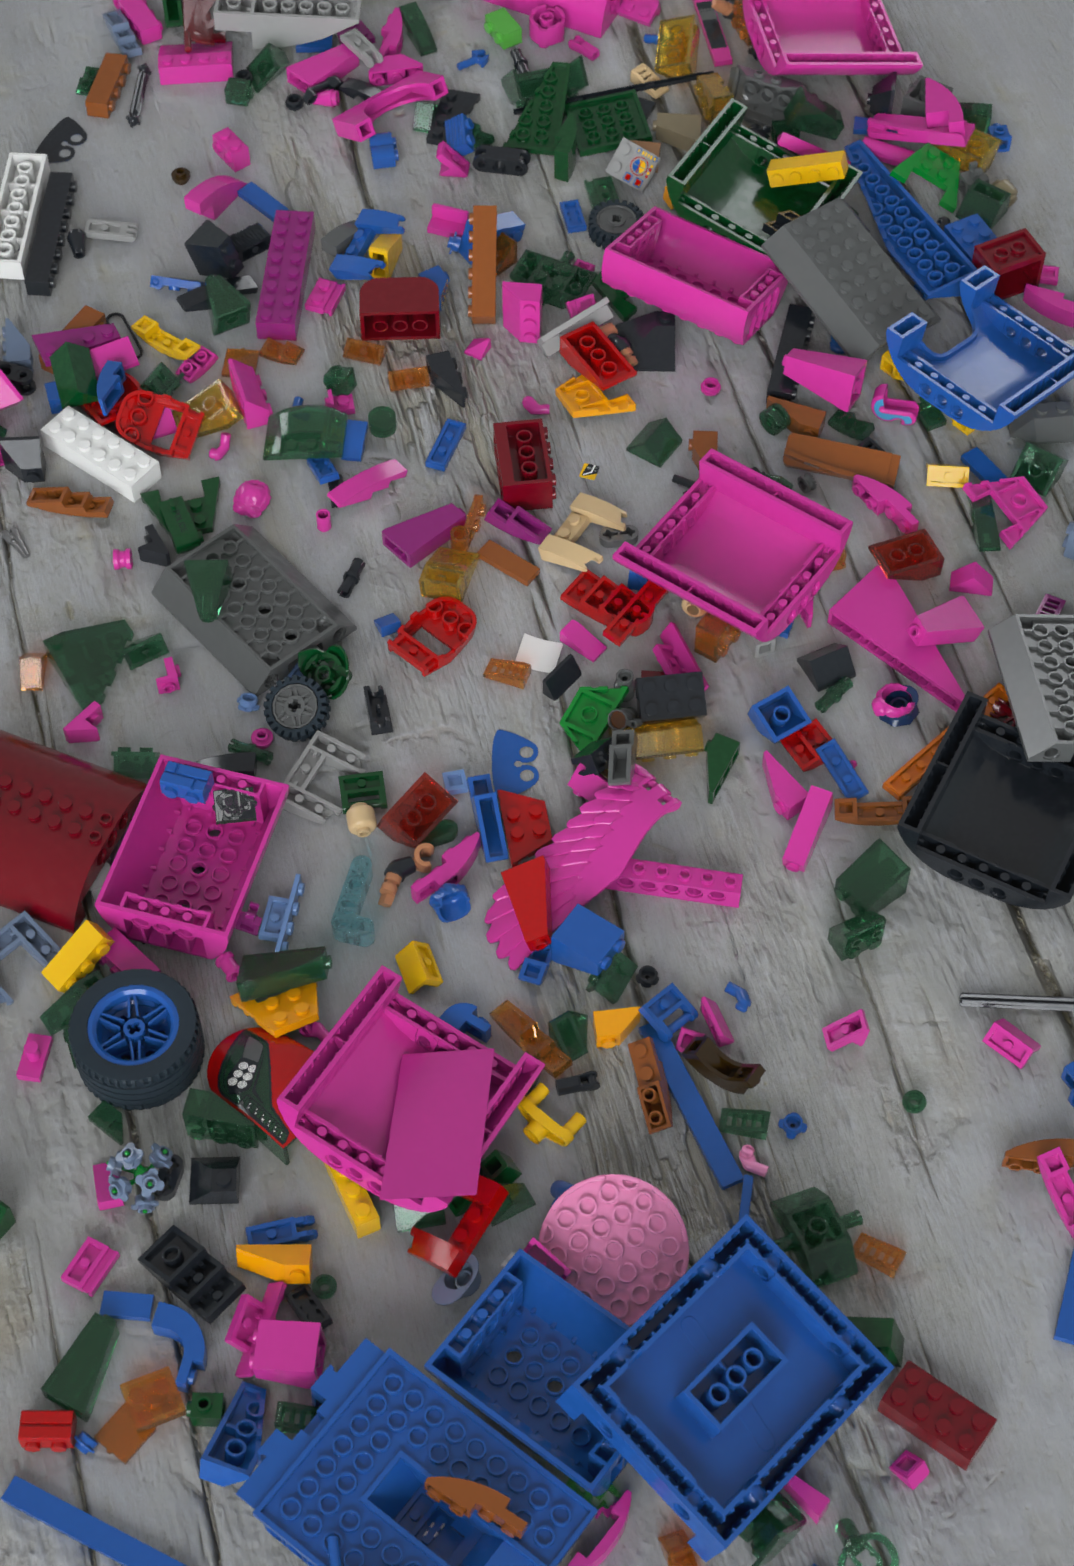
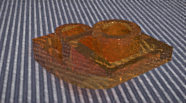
M268 337L259 352V356L282 364L297 365L305 349L289 341L284 345Z

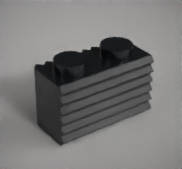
M257 222L243 229V231L240 230V232L230 235V238L241 261L244 262L268 250L271 235Z

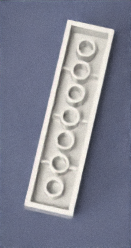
M9 153L0 188V279L25 280L50 174L47 154Z

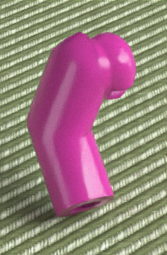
M531 396L523 398L522 405L531 415L550 414L549 404H538Z
M221 433L219 447L217 449L211 448L209 451L211 459H215V461L221 460L229 451L230 433Z
M313 1022L299 1028L301 1035L319 1038L321 1042L329 1033L320 1022Z

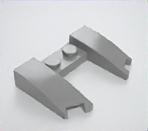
M317 730L283 782L289 785V795L283 810L324 824L326 822L325 819L332 814L340 815L342 808L307 791V788L323 764L349 774L365 773V769H360L361 760L366 759V754Z

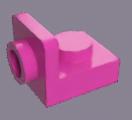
M331 389L327 390L328 397L324 398L326 410L330 409L331 417L355 414L352 393L333 396Z

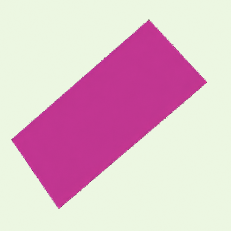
M495 1048L402 1055L379 1200L477 1195Z

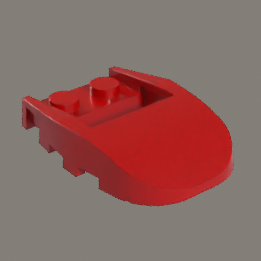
M135 390L123 399L116 416V428L124 439L159 456L190 460L203 420H205V413H198L192 410L190 405L175 400L167 394L160 395L154 394L152 391ZM165 408L183 413L169 450L152 444Z
M448 596L438 597L425 604L426 608L420 612L415 611L412 613L410 620L405 625L402 624L397 630L398 636L393 641L390 639L387 641L388 650L390 652L394 651L422 672L424 677L449 664L471 640L477 623L473 610L456 598ZM423 628L451 650L445 655L441 654L438 656L412 636Z

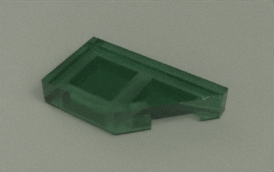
M104 1100L88 1116V1120L119 1145H122L124 1143L122 1113Z

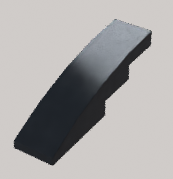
M250 275L239 276L234 279L228 278L195 288L177 296L176 300L184 312L219 309L220 304L223 302L238 301L240 295L257 293L258 286Z

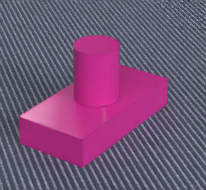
M28 1034L16 1073L17 1079L41 1083L53 1043L52 1036Z

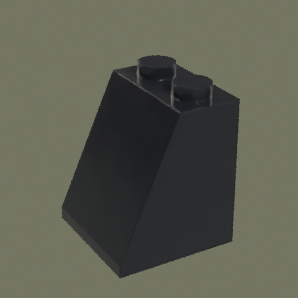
M206 220L184 243L199 275L234 279L244 268L230 236L209 220Z

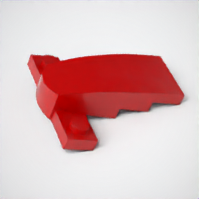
M588 570L587 572L582 571L561 594L560 600L589 618L607 626L602 635L620 647L630 635L636 637L649 629L653 622L655 607L669 591L648 580L638 593L635 594L623 583L618 586L605 575L600 578Z

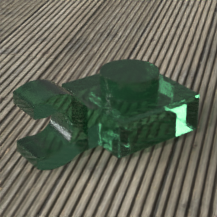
M920 396L918 398L920 403H917L920 407L918 417L927 431L945 426L947 419L943 413L935 406L931 407V404Z

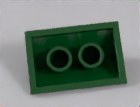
M65 342L49 357L62 409H65L68 405L75 407L98 401L97 378L89 348Z

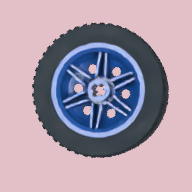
M128 969L115 972L95 982L76 1002L77 1004L73 1008V1013L70 1016L71 1020L69 1021L68 1038L70 1048L81 1079L84 1081L85 1086L88 1087V1090L93 1092L94 1096L99 1098L100 1101L125 1110H144L159 1107L180 1096L198 1076L197 1074L201 1070L200 1066L203 1064L205 1056L203 1030L195 1002L179 981L159 971ZM126 1056L130 1060H123L122 1057Z

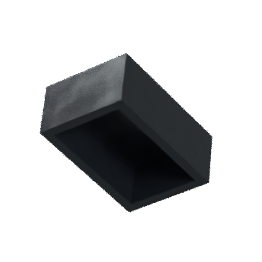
M702 671L642 677L634 680L638 718L642 719L643 724L702 718L707 715Z

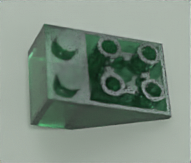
M189 1089L182 1112L187 1135L196 1140L210 1139L218 1144H236L244 1149L259 1147L254 1123L214 1092Z

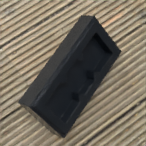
M303 1284L285 1295L287 1302L301 1322H319L322 1329L333 1324L332 1318L308 1284Z

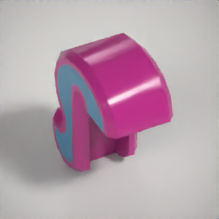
M881 384L876 387L871 401V409L877 418L884 421L900 419L902 425H912L916 422L920 407L915 401L888 398V384Z

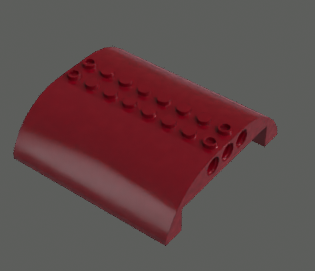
M0 730V906L18 913L26 911L31 918L74 934L86 916L82 900L131 822L147 783Z

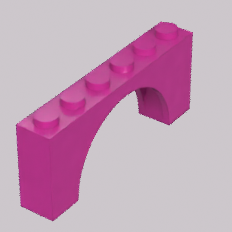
M419 70L334 117L332 121L338 136L363 142L376 134L372 123L385 112L411 102L435 101L449 92L443 75Z

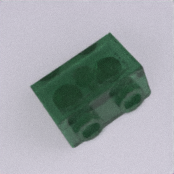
M161 362L139 387L142 390L152 391L154 394L173 396L172 390L175 391L182 384L180 380L185 374L181 372L175 376Z

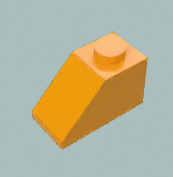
M640 1006L593 1011L596 1048H613L616 1045H620L639 1024L641 1013L638 1010Z

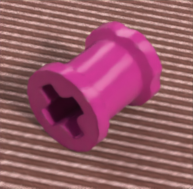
M231 951L223 953L215 961V965L222 969L229 983L240 979L245 973V968L236 962L235 956Z

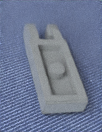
M356 28L340 35V41L359 59L363 60L367 67L371 68L374 66L370 55H372L377 63L383 62L381 53Z

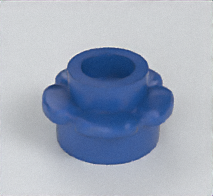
M83 1430L78 1436H74L77 1441L74 1446L85 1455L88 1452L95 1453L94 1449L98 1442Z

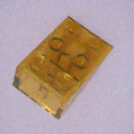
M439 547L425 564L419 578L421 597L436 599L448 596L463 602L480 554Z

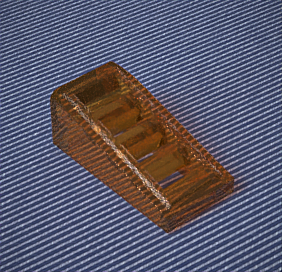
M491 658L483 677L524 689L531 674V664ZM496 666V672H491L493 667Z
M861 1232L849 1254L894 1279L906 1258L907 1252ZM865 1242V1243H867V1244H869V1245L867 1246L865 1252L863 1253V1252H861V1251H859V1250L861 1249L863 1243ZM874 1247V1248H876L877 1250H876L874 1256H871V1255H869V1253L871 1252L872 1248ZM881 1252L886 1254L883 1260L878 1259ZM890 1257L894 1258L892 1264L888 1263Z

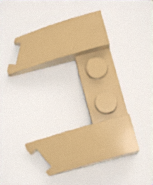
M580 492L570 505V515L554 535H547L538 547L541 560L587 572L585 564L591 560L600 564L604 560L603 556L576 544V541L590 523L625 532L626 523H622L621 518H627V512L609 502Z

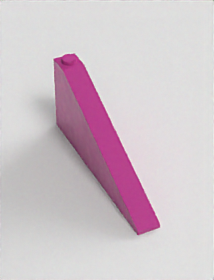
M877 565L829 609L827 623L957 712L965 694L935 645H915L906 630L917 614L896 578L888 570Z

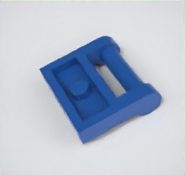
M673 983L638 1010L657 1031L659 1039L663 1042H668L676 1031L689 1021L692 1022L698 1018L697 1010ZM680 1008L683 1014L669 1026H666L663 1021Z

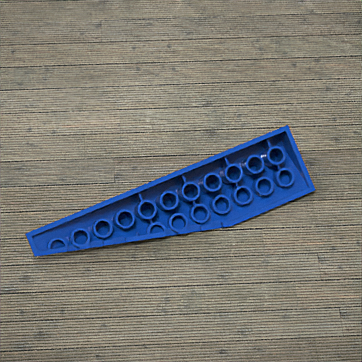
M861 139L845 146L844 150L851 165L863 172L858 183L888 253L928 299L961 296L960 281L978 269L900 182L890 176V171Z

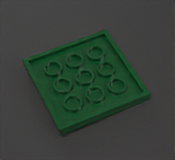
M635 89L567 103L565 105L566 117H568L570 112H573L576 118V147L580 157L617 150L623 137L628 140L653 142L651 131Z

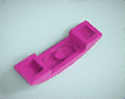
M1057 1147L1037 1156V1161L1050 1198L1062 1222L1074 1239V1184L1068 1173L1070 1167L1060 1147Z
M627 1489L611 1509V1519L615 1523L591 1554L586 1558L578 1552L567 1566H598L607 1558L617 1545L626 1527L630 1513L632 1492Z

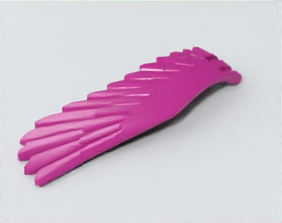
M635 764L631 785L608 786L607 782V788L595 792L594 796L596 799L584 803L579 808L581 814L570 819L566 824L567 828L552 837L553 844L536 851L535 858L544 855L550 867L552 933L563 923L577 904L584 907L618 879L625 871L635 851L652 826L665 814L680 808L682 802L677 798H673L671 792L662 783L658 784L656 777L641 765ZM504 884L492 895L493 900L496 902L487 911L484 922L492 924L486 934L487 941L490 944L499 941L496 950L498 959L510 956L508 961L509 968L516 971L523 964L525 957L528 958L534 951H531L525 942Z

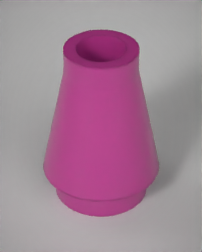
M330 89L316 93L318 97L313 105L333 108L339 106L338 90Z

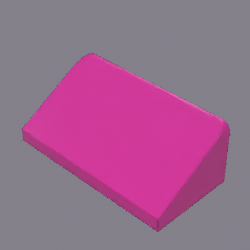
M706 996L702 997L700 1010L717 1046L720 1048L733 1043L734 1038L718 1005Z

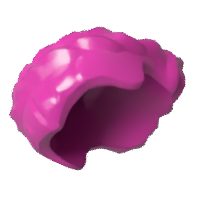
M249 480L242 483L236 490L233 498V511L243 516L247 515L250 518L261 516L262 511L267 508L271 500L268 485L259 480Z

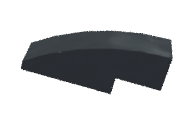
M256 752L223 754L196 761V763L256 777Z

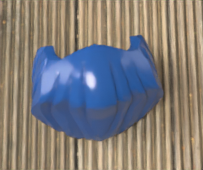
M445 883L430 896V906L435 910L439 920L444 923L461 919L471 910L470 897L464 884Z

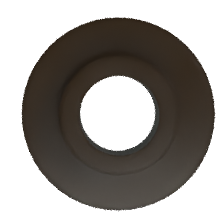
M182 167L176 168L171 173L173 181L178 185L188 183L190 171Z

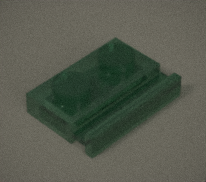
M611 176L595 178L589 182L584 180V187L592 209L596 205L600 206V203L603 201L607 204V200L615 202V199H619Z

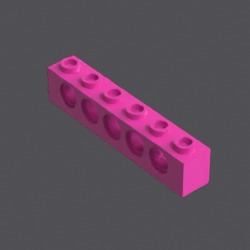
M631 858L623 874L606 889L739 908L743 874Z

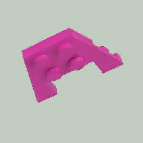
M1024 476L999 479L997 482L986 480L981 481L979 484L969 482L965 483L962 488L972 502L990 495L1013 525L1002 530L998 536L1009 550L1015 546L1048 509V506Z

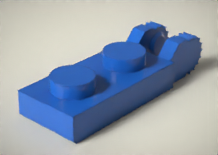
M312 1215L297 1218L290 1217L246 1227L248 1244H297L299 1241L315 1240L318 1237L317 1230L309 1229L297 1232L296 1227L304 1228L314 1225L315 1217Z

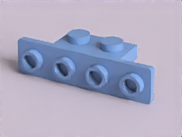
M296 874L289 899L269 895L258 934L260 940L277 942L275 959L278 963H281L283 955L286 956L288 953V935L292 936L293 917L298 915L300 907L298 899L299 896L302 897L304 894L305 883H302L301 874Z

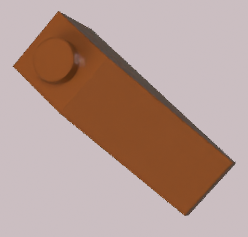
M772 396L767 398L766 413L792 433L820 437L825 425L826 411Z
M693 430V439H689L688 451H692V460L698 470L699 461L711 448L717 451L718 431Z

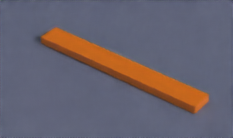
M998 683L983 696L988 699L984 715L992 717L990 715V712L994 713L992 706L993 704L997 705L995 700L998 701L999 697L1009 705L1005 688L1001 683ZM948 727L883 783L882 788L899 801L902 799V796H905L917 786Z

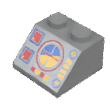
M623 137L605 172L644 193L661 158Z

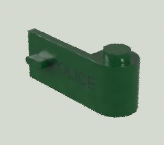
M182 496L158 503L171 534L172 543L177 555L192 551L204 542L201 530H196Z

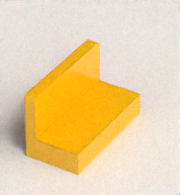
M926 463V486L963 488L964 484L969 482L970 467Z
M412 940L395 955L409 994H414L423 985L438 987L443 983L428 943Z

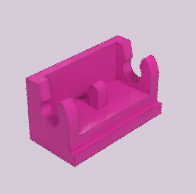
M534 1237L523 1249V1251L564 1280L572 1273L570 1269Z

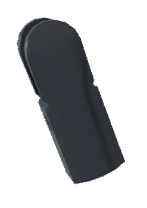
M588 1071L575 1076L555 1079L558 1096L599 1089L600 1083L596 1080L597 1072Z

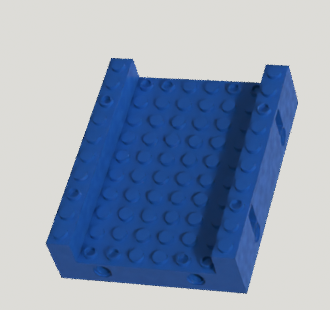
M745 1214L599 1357L556 1402L573 1421L582 1413L695 1533L687 1543L707 1562L724 1551L895 1367L775 1242Z

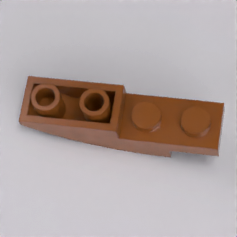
M648 1036L629 1043L628 1048L639 1084L637 1091L649 1134L673 1127L672 1107L666 1075L662 1062L658 1060L653 1038Z
M1044 1139L1016 1146L1005 1152L1002 1167H1008L1014 1171L1030 1170L1041 1174L1037 1156L1060 1147L1069 1167L1074 1168V1139Z
M428 1477L425 1481L424 1489L427 1490L426 1494L437 1502L442 1500L450 1505L449 1509L460 1517L465 1515L470 1518L473 1512L477 1510L479 1511L477 1514L483 1520L489 1523L494 1521L501 1526L500 1529L503 1533L512 1538L517 1536L521 1539L527 1530L528 1523L507 1510L511 1499L492 1488L470 1480L454 1477Z

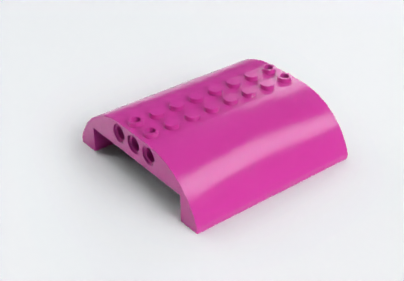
M743 0L744 18L749 36L759 62L768 74L889 75L892 72H897V75H913L923 66L918 52L902 51L882 0Z
M711 448L699 461V479L636 547L625 541L612 557L615 562L753 638L761 642H767L780 635L793 622L826 582L844 550L853 521Z
M383 965L277 1098L278 1108L284 1121L298 1140L311 1153L331 1168L380 1197L402 1055L489 1049L400 995L398 990L402 977ZM494 1052L481 1158L545 1068L546 1064L526 1052L516 1065ZM454 1196L386 1201L408 1210L435 1212L447 1208Z

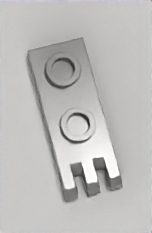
M88 219L84 234L86 238L134 242L139 225L130 222Z

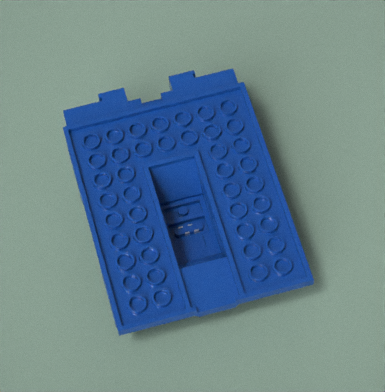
M367 1338L363 1340L337 1373L334 1371V1367L329 1365L312 1385V1407L317 1409L321 1403L322 1405L318 1408L317 1414L305 1429H301L291 1440L276 1428L257 1451L258 1467L236 1492L238 1497L254 1509L252 1512L253 1516L264 1525L265 1529L308 1566H330L327 1538L330 1536H338L341 1566H558L598 1513L597 1508L395 1351L388 1348L386 1352H383ZM441 1476L460 1478L485 1485L511 1499L507 1510L528 1523L526 1532L521 1539L517 1536L514 1538L509 1537L501 1531V1526L494 1521L489 1523L483 1520L477 1514L479 1512L477 1510L473 1512L470 1518L465 1515L460 1517L454 1514L449 1509L450 1505L442 1500L437 1502L426 1494L427 1490L424 1489L426 1479L428 1477Z

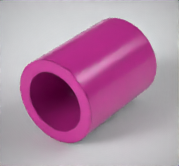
M320 509L316 512L317 528L321 532H327L332 527L330 512L327 509Z

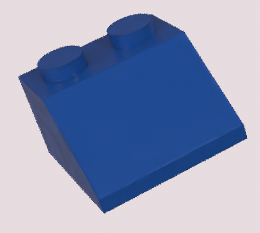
M789 685L752 705L747 714L758 732L774 744L812 723Z

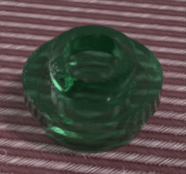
M918 1090L906 1092L902 1099L904 1109L913 1114L922 1112L927 1103L923 1093ZM910 1101H916L918 1105H913Z
M321 1274L314 1279L312 1290L317 1298L329 1299L337 1291V1282L331 1275ZM322 1285L329 1286L328 1290L325 1291L321 1290L320 1287Z

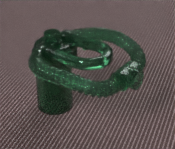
M843 1518L838 1521L835 1530L844 1546L838 1559V1566H846L847 1557H850L855 1566H861L862 1563L860 1560H857L856 1556L865 1549L869 1551L870 1556L876 1558V1566H882V1558L868 1543L869 1540H877L883 1543L891 1555L892 1562L889 1566H899L900 1558L898 1552L889 1538L878 1532H869L866 1535L861 1534L854 1521L849 1518Z

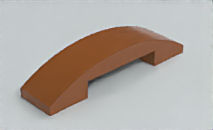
M902 796V801L857 803V798L834 799L835 820L855 825H895L899 823L912 796Z

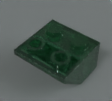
M978 178L968 189L956 213V218L963 219L978 213L988 227L992 229L1008 211L1011 194Z
M868 910L829 928L827 940L841 961L848 958H856L861 952L867 949L873 950L881 944L886 918L883 915Z

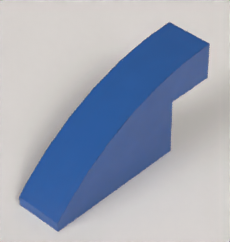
M490 774L468 777L467 785L477 831L480 834L485 861L490 863L509 859L496 792H493Z

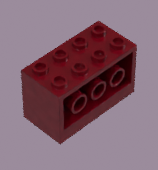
M542 418L493 423L494 455L501 500L514 509L520 506L526 511L553 508V499H556V489L553 487L556 486V475L551 471L554 470L553 458H550L549 455L551 454L550 442L546 440L548 439L547 426L543 427Z

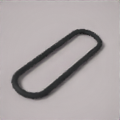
M115 312L109 314L106 317L107 324H110L109 318L115 315L120 316L123 319L130 334L132 335L135 343L137 344L140 350V354L137 356V359H139L143 354V350L137 338L135 337L132 329L130 328L126 318L121 313Z

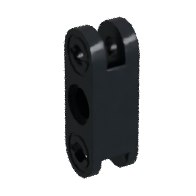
M480 145L476 148L472 165L480 172L523 176L528 171L527 164L530 162L531 156L529 152L523 149Z
M0 361V369L20 395L28 396L36 391V383L33 380L34 376L31 369Z

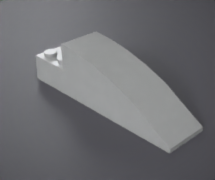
M215 0L213 11L215 30L251 32L253 49H272L305 44L324 39L358 24L362 0Z

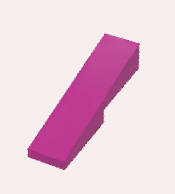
M794 1475L783 1489L818 1524L828 1509L831 1499Z

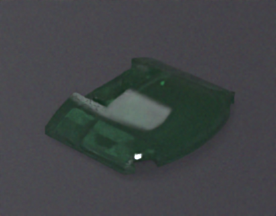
M298 405L275 413L268 417L263 460L343 457L347 414L323 405Z

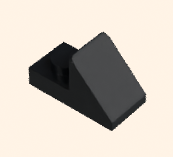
M153 524L145 526L146 536H144L146 544L138 547L140 560L160 566H169L171 564L169 551Z

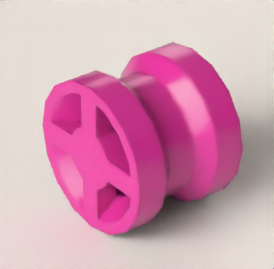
M126 548L125 551L113 549V565L115 570H120L123 567L127 569L133 568L131 548Z

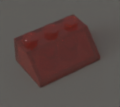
M424 772L382 817L377 827L393 841L416 849L459 801Z

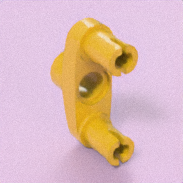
M539 1083L527 1096H524L517 1106L522 1116L528 1122L523 1128V1132L535 1144H539L546 1137L558 1145L567 1147L574 1140V1135L586 1124V1119L582 1114L576 1112L564 1126H560L537 1107L550 1092L544 1084Z

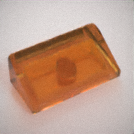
M347 338L342 357L381 366L387 353V348L383 345Z
M427 366L387 372L391 392L430 386Z

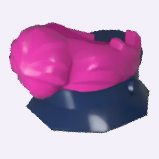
M899 683L886 684L876 693V698L872 700L874 714L879 716L880 720L893 727L910 725L920 713L917 707L919 695L912 686Z

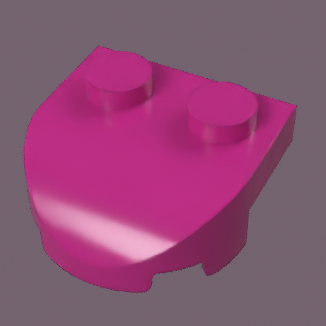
M623 0L617 12L619 16L650 27L655 16L660 15L661 6L659 0Z

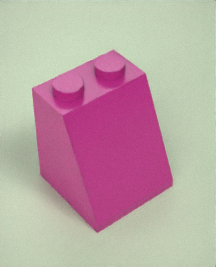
M259 1319L258 1328H254L253 1344H256L255 1352L251 1353L249 1358V1368L253 1369L255 1377L311 1389L312 1385L323 1373L327 1341L321 1323Z

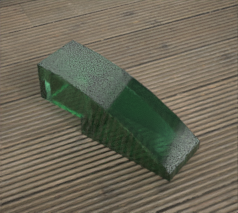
M416 1L399 6L402 22L407 29V35L419 55L425 56L437 52L434 38Z

